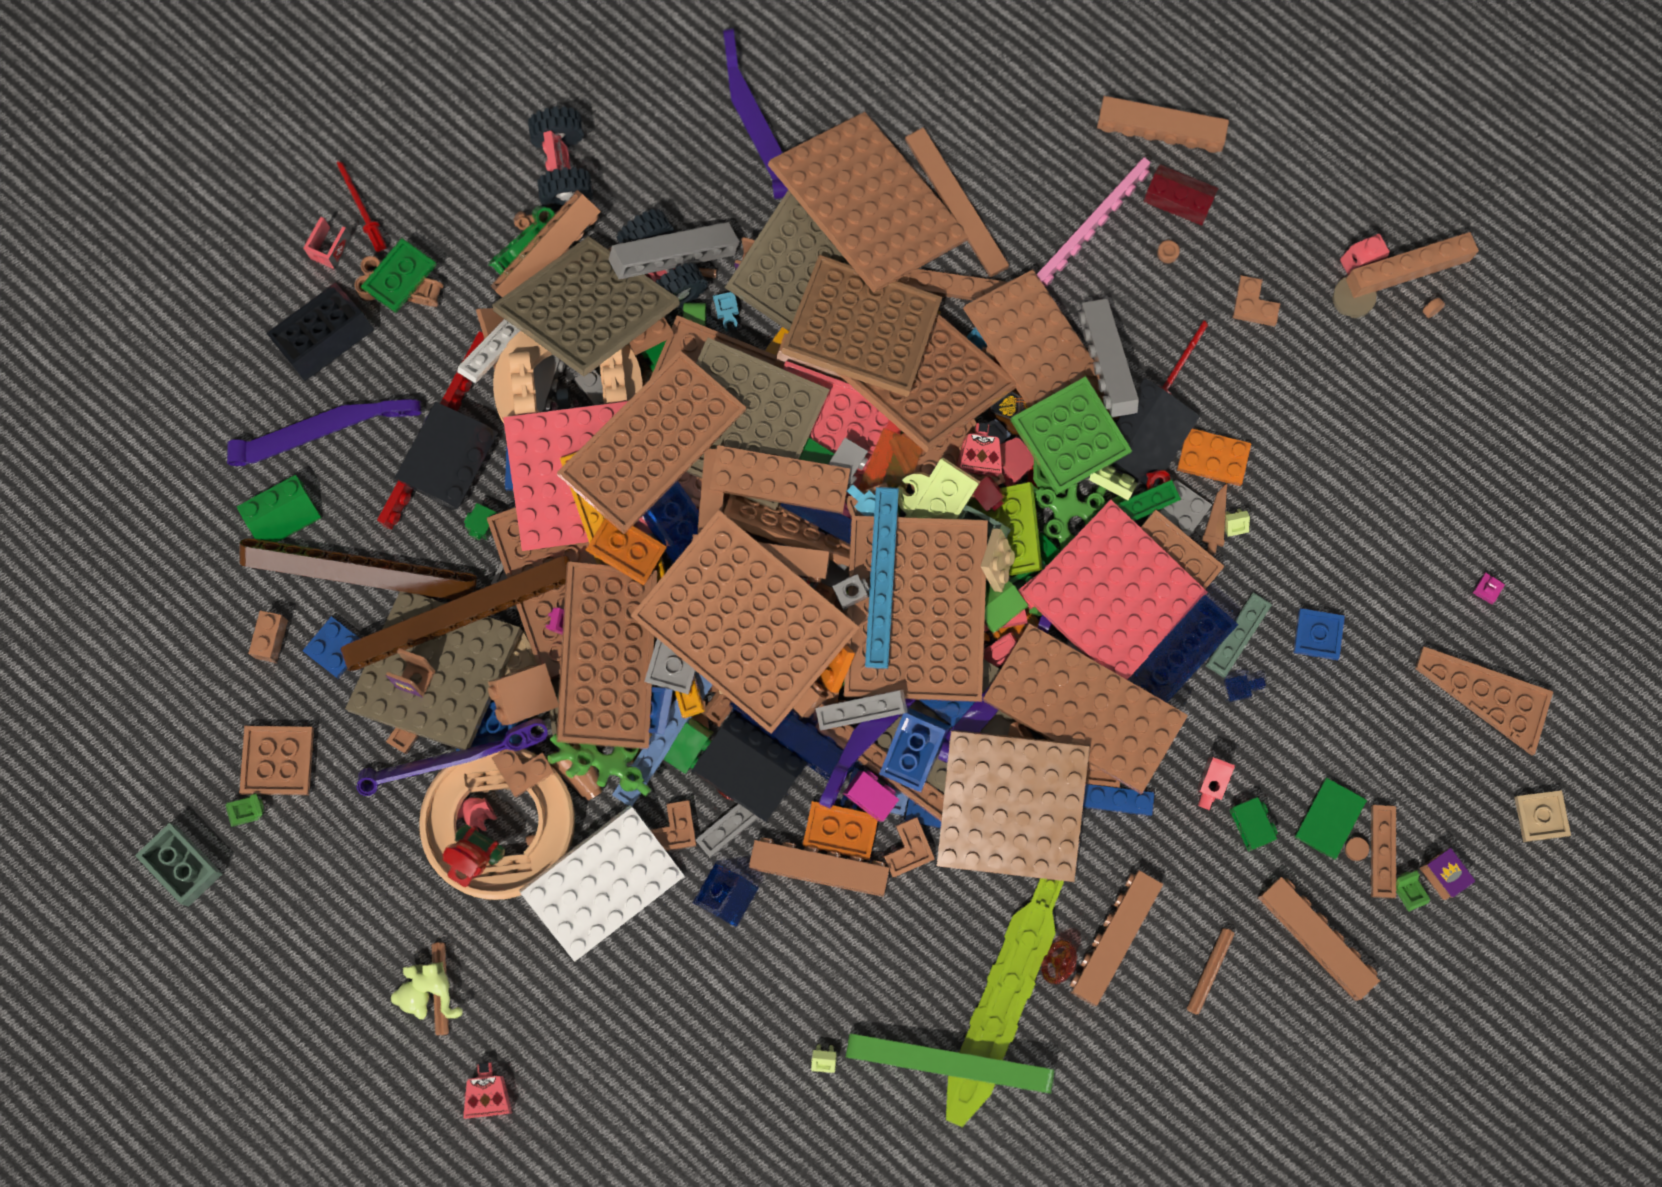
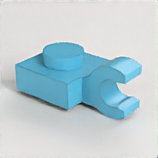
M852 484L847 492L858 501L854 507L864 516H874L875 495L870 490L864 495Z

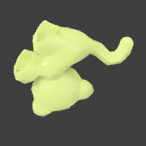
M443 962L412 965L403 968V974L407 978H412V981L403 983L398 990L392 993L391 1003L398 1005L407 1013L414 1014L418 1019L424 1020L427 1015L426 1006L429 1002L428 992L440 996L441 1012L446 1018H458L462 1015L463 1010L460 1007L455 1009L449 1008V981L444 971Z

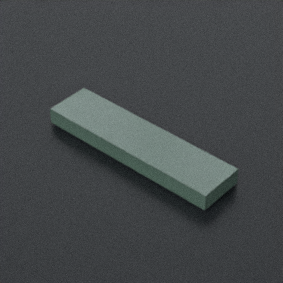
M1253 592L1206 664V667L1225 678L1272 604Z

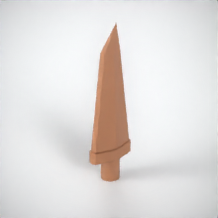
M1227 484L1216 495L1202 538V542L1208 544L1207 552L1210 555H1215L1217 546H1224Z

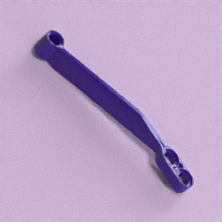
M723 29L731 102L772 178L774 200L782 199L788 189L768 166L770 159L782 154V151L738 69L734 29Z
M392 400L375 404L342 405L252 441L230 440L227 442V464L231 466H245L257 463L377 415L384 417L418 416L422 413L421 401Z
M1042 614L1037 628L1048 634L1052 623ZM990 686L982 694V702H975L951 730L980 733L999 711L983 701ZM951 730L947 734L938 756V760L948 763Z
M905 699L907 709L916 699ZM902 714L864 721L853 730L822 794L820 805L829 809L832 808L844 783L848 769Z
M533 719L509 729L503 740L385 768L377 772L372 768H365L358 774L357 791L363 796H370L377 791V787L381 783L472 762L504 749L514 751L524 749L543 741L547 737V724L541 719ZM534 726H541L544 731L540 735H534L531 733V729ZM518 734L522 737V741L518 744H513L509 740L510 736ZM364 780H370V781H372L373 783H371V784H365V783H363L362 781H364Z

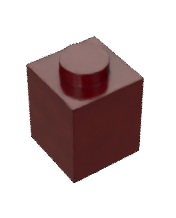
M987 476L980 481L973 493L974 497L986 511L993 509L994 512L1005 504L1003 499L1007 497L991 476Z

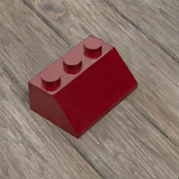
M1159 165L1143 202L1203 226L1219 188Z

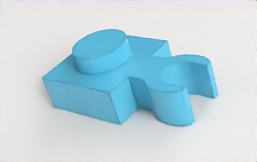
M729 292L713 296L718 319L724 318V330L728 331L727 324L730 322L734 323L736 330L738 324L733 315H738L739 311L735 294Z

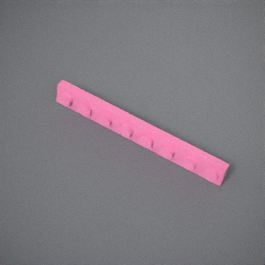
M1144 157L1040 270L1037 276L1044 286L1047 287L1054 279L1053 274L1057 270L1062 271L1068 263L1067 259L1071 255L1074 257L1082 248L1081 244L1085 240L1088 242L1093 237L1096 227L1098 225L1103 226L1109 218L1108 214L1112 210L1115 212L1123 203L1122 199L1126 195L1129 197L1134 192L1138 181L1143 182L1150 173L1148 171L1150 161Z

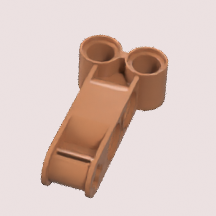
M368 256L362 260L361 269L365 276H361L355 281V289L364 301L375 299L366 291H362L361 287L372 274V272H368V269L372 266L378 267L380 264L379 260L374 256ZM425 278L407 301L437 307L440 289H443L444 285L438 281Z

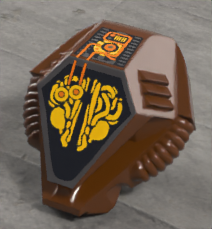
M1014 389L988 408V417L991 420L997 419L1008 432L1019 435L1010 419L1029 407L1017 389Z

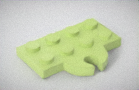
M941 458L931 475L924 472H915L902 480L904 483L912 484L915 492L914 494H908L904 487L898 486V504L906 513L905 518L957 519L980 481L945 458Z

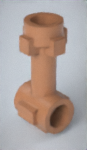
M523 211L518 212L515 218H513L515 226L521 230H525L529 224L534 222L532 215H526ZM547 211L539 214L540 221H545L548 218Z

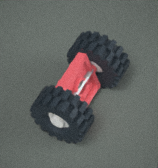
M556 106L553 109L544 108V111L539 110L536 114H532L531 118L528 119L531 144L535 145L536 148L541 147L547 154L548 160L545 162L548 172H546V175L542 174L537 180L541 205L550 207L553 210L556 208L560 210L577 190L591 201L593 190L590 174L581 168L578 170L576 167L571 168L568 148L571 147V144H578V141H581L584 136L579 112L577 110L574 111L573 108L567 109V107L563 106L558 108Z
M651 209L649 212H643L640 216H635L633 220L630 219L627 225H623L622 230L617 233V240L619 243H627L638 239L672 234L674 229L662 210ZM685 263L683 266H676V268L645 274L648 278L679 298L680 305L673 309V312L677 311L678 308L682 309L684 303H692V300L700 297L699 294H703L704 289L707 288V281L694 263Z

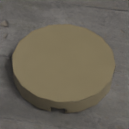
M1347 277L1343 278L1338 282L1333 292L1332 300L1335 308L1342 315L1351 316L1350 318L1364 317L1372 310L1376 303V291L1353 298L1346 281Z

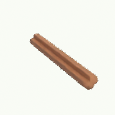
M1227 928L1222 929L1187 1007V1010L1197 1015L1200 1013L1233 939L1234 932Z
M442 942L433 943L432 963L443 962L446 974L445 944ZM434 994L436 1035H447L449 1033L448 1018L441 1012L440 996Z

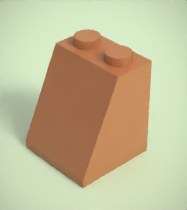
M545 663L529 665L488 682V693L495 702L497 708L495 714L502 725H511L557 708L559 705Z

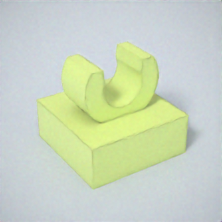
M1237 509V513L1233 514L1226 511L1225 532L1228 537L1249 532L1250 516L1247 511L1242 512L1241 509Z
M821 1044L817 1045L816 1050H813L811 1071L835 1073L836 1052H834L833 1046L830 1045L828 1052L821 1051Z

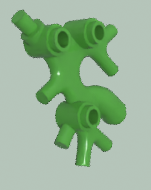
M1078 484L1068 488L1067 496L1063 498L1057 497L1050 489H1043L1042 487L1038 489L1033 486L1034 499L1037 506L1040 508L1049 507L1054 512V518L1043 527L1044 535L1051 539L1057 538L1060 542V550L1062 551L1075 537L1068 529V522L1071 517L1079 516L1087 525L1092 520V515L1098 513L1108 503L1103 498L1107 490L1106 488L1099 485L1095 493L1088 495L1084 502H1081L1076 494ZM1118 495L1112 501L1118 504L1127 499ZM1042 496L1047 498V503L1042 501ZM1091 500H1094L1095 507L1090 504ZM1050 526L1055 528V533L1050 531Z
M557 733L550 739L560 748V751L548 755V761L550 764L562 760H570L572 762L571 767L566 771V775L569 778H573L575 775L582 776L587 774L592 765L599 769L597 785L601 787L606 785L610 775H616L621 778L620 786L624 791L639 790L644 796H647L652 790L643 783L645 780L642 778L641 771L636 767H628L626 764L633 761L639 748L614 747L611 754L605 755L597 750L596 745L579 744L581 748L576 750L568 743L556 742Z

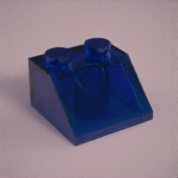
M715 863L692 903L720 920L737 927L759 887L741 875Z

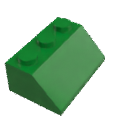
M296 475L236 506L254 538L271 542H279L322 519L305 486Z

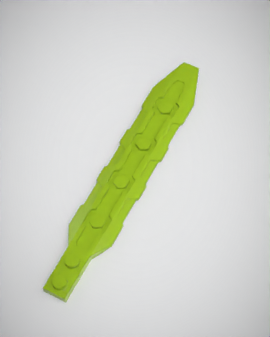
M1040 878L1031 902L1012 916L1004 936L1005 941L995 965L991 968L987 978V986L978 1008H975L969 1022L970 1028L961 1050L957 1053L1003 1061L1008 1046L1013 1041L1018 1029L1017 1024L1026 1001L1030 998L1036 984L1034 981L1044 956L1048 954L1056 934L1052 910L1064 881ZM948 1076L946 1120L963 1127L992 1094L995 1084Z

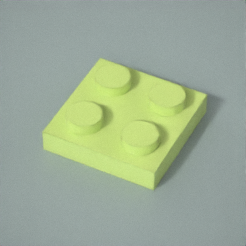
M1111 465L1094 473L1089 478L1090 481L1129 500L1138 484L1132 476L1125 473L1121 475L1115 472V468Z

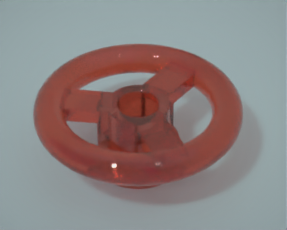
M1067 940L1056 941L1050 946L1048 954L1044 956L1041 972L1043 978L1048 983L1060 984L1074 972L1077 953L1071 942ZM1066 947L1060 955L1052 957V954L1058 948ZM1048 963L1053 964L1055 977L1050 976Z

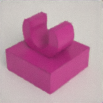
M1485 573L1474 589L1473 594L1493 604L1505 584Z
M553 608V611L548 613L551 620L550 625L547 624L546 628L563 635L564 610Z

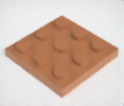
M244 726L239 793L251 795H310L314 728Z

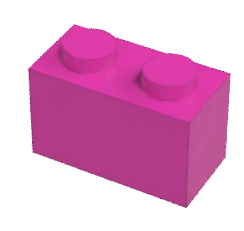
M869 771L866 773L858 772L843 794L877 821L883 822L899 801L894 796L896 792L889 786L884 785L883 787L876 782L878 778Z

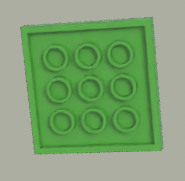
M1086 377L1010 419L1056 495L1132 452Z

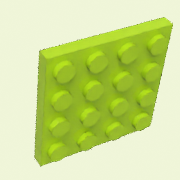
M1028 482L1000 488L1007 497L1003 499L1005 504L995 512L993 509L986 511L975 497L968 501L966 505L1011 529L1006 539L1015 554V561L1010 567L1009 576L1042 570L1032 483Z

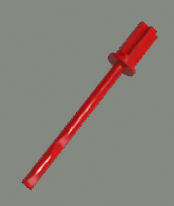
M337 161V166L366 223L363 227L364 233L368 234L376 252L385 250L387 247L379 231V223L371 221L344 164Z
M1205 320L1200 325L1163 387H1161L1169 394L1171 393L1168 389L1208 326Z

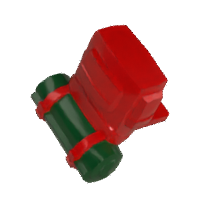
M465 824L455 834L456 843L447 846L443 853V861L452 866L447 876L466 888L474 876L476 877L483 873L488 863L495 865L502 860L505 849L499 845V842H494L476 831L474 826L470 827ZM456 870L465 874L467 878H459L456 874Z

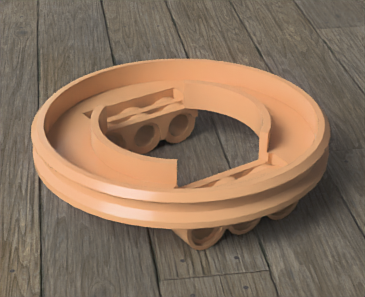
M522 331L517 333L506 345L507 347L501 353L494 372L493 391L495 404L503 423V417L540 413L537 410L533 370L542 360L553 355ZM628 344L599 365L604 404L629 401L642 388L641 370Z
M525 749L515 751L523 764L538 756ZM502 751L472 762L443 768L434 778L425 794L419 819L422 846L427 859L435 871L454 888L474 897L491 900L521 896L519 892L521 888L569 852L575 828V812L571 795L563 779L553 768L555 774L527 790L536 804L539 822L535 838L524 851L525 854L504 856L495 865L488 863L483 873L479 876H474L466 888L447 876L452 866L443 861V853L447 846L456 843L457 814L464 799L469 793H486L490 790L501 789L510 790L492 760L493 756ZM456 870V874L459 878H467L465 874Z

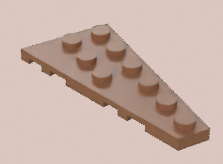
M730 494L724 515L742 530L791 547L829 551V560L840 565H850V544L832 534L824 535L818 531V526L813 523L810 526L800 521V516L781 505H778L777 510H773L746 497Z
M1427 647L1421 648L1415 667L1417 671L1530 755H1535L1553 691Z

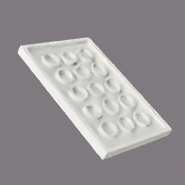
M630 805L526 884L519 892L575 962L685 876Z

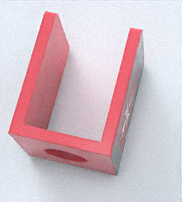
M320 217L304 246V250L310 259L336 269L352 237L347 228L343 226L328 254L319 252L318 250L330 230L325 218Z

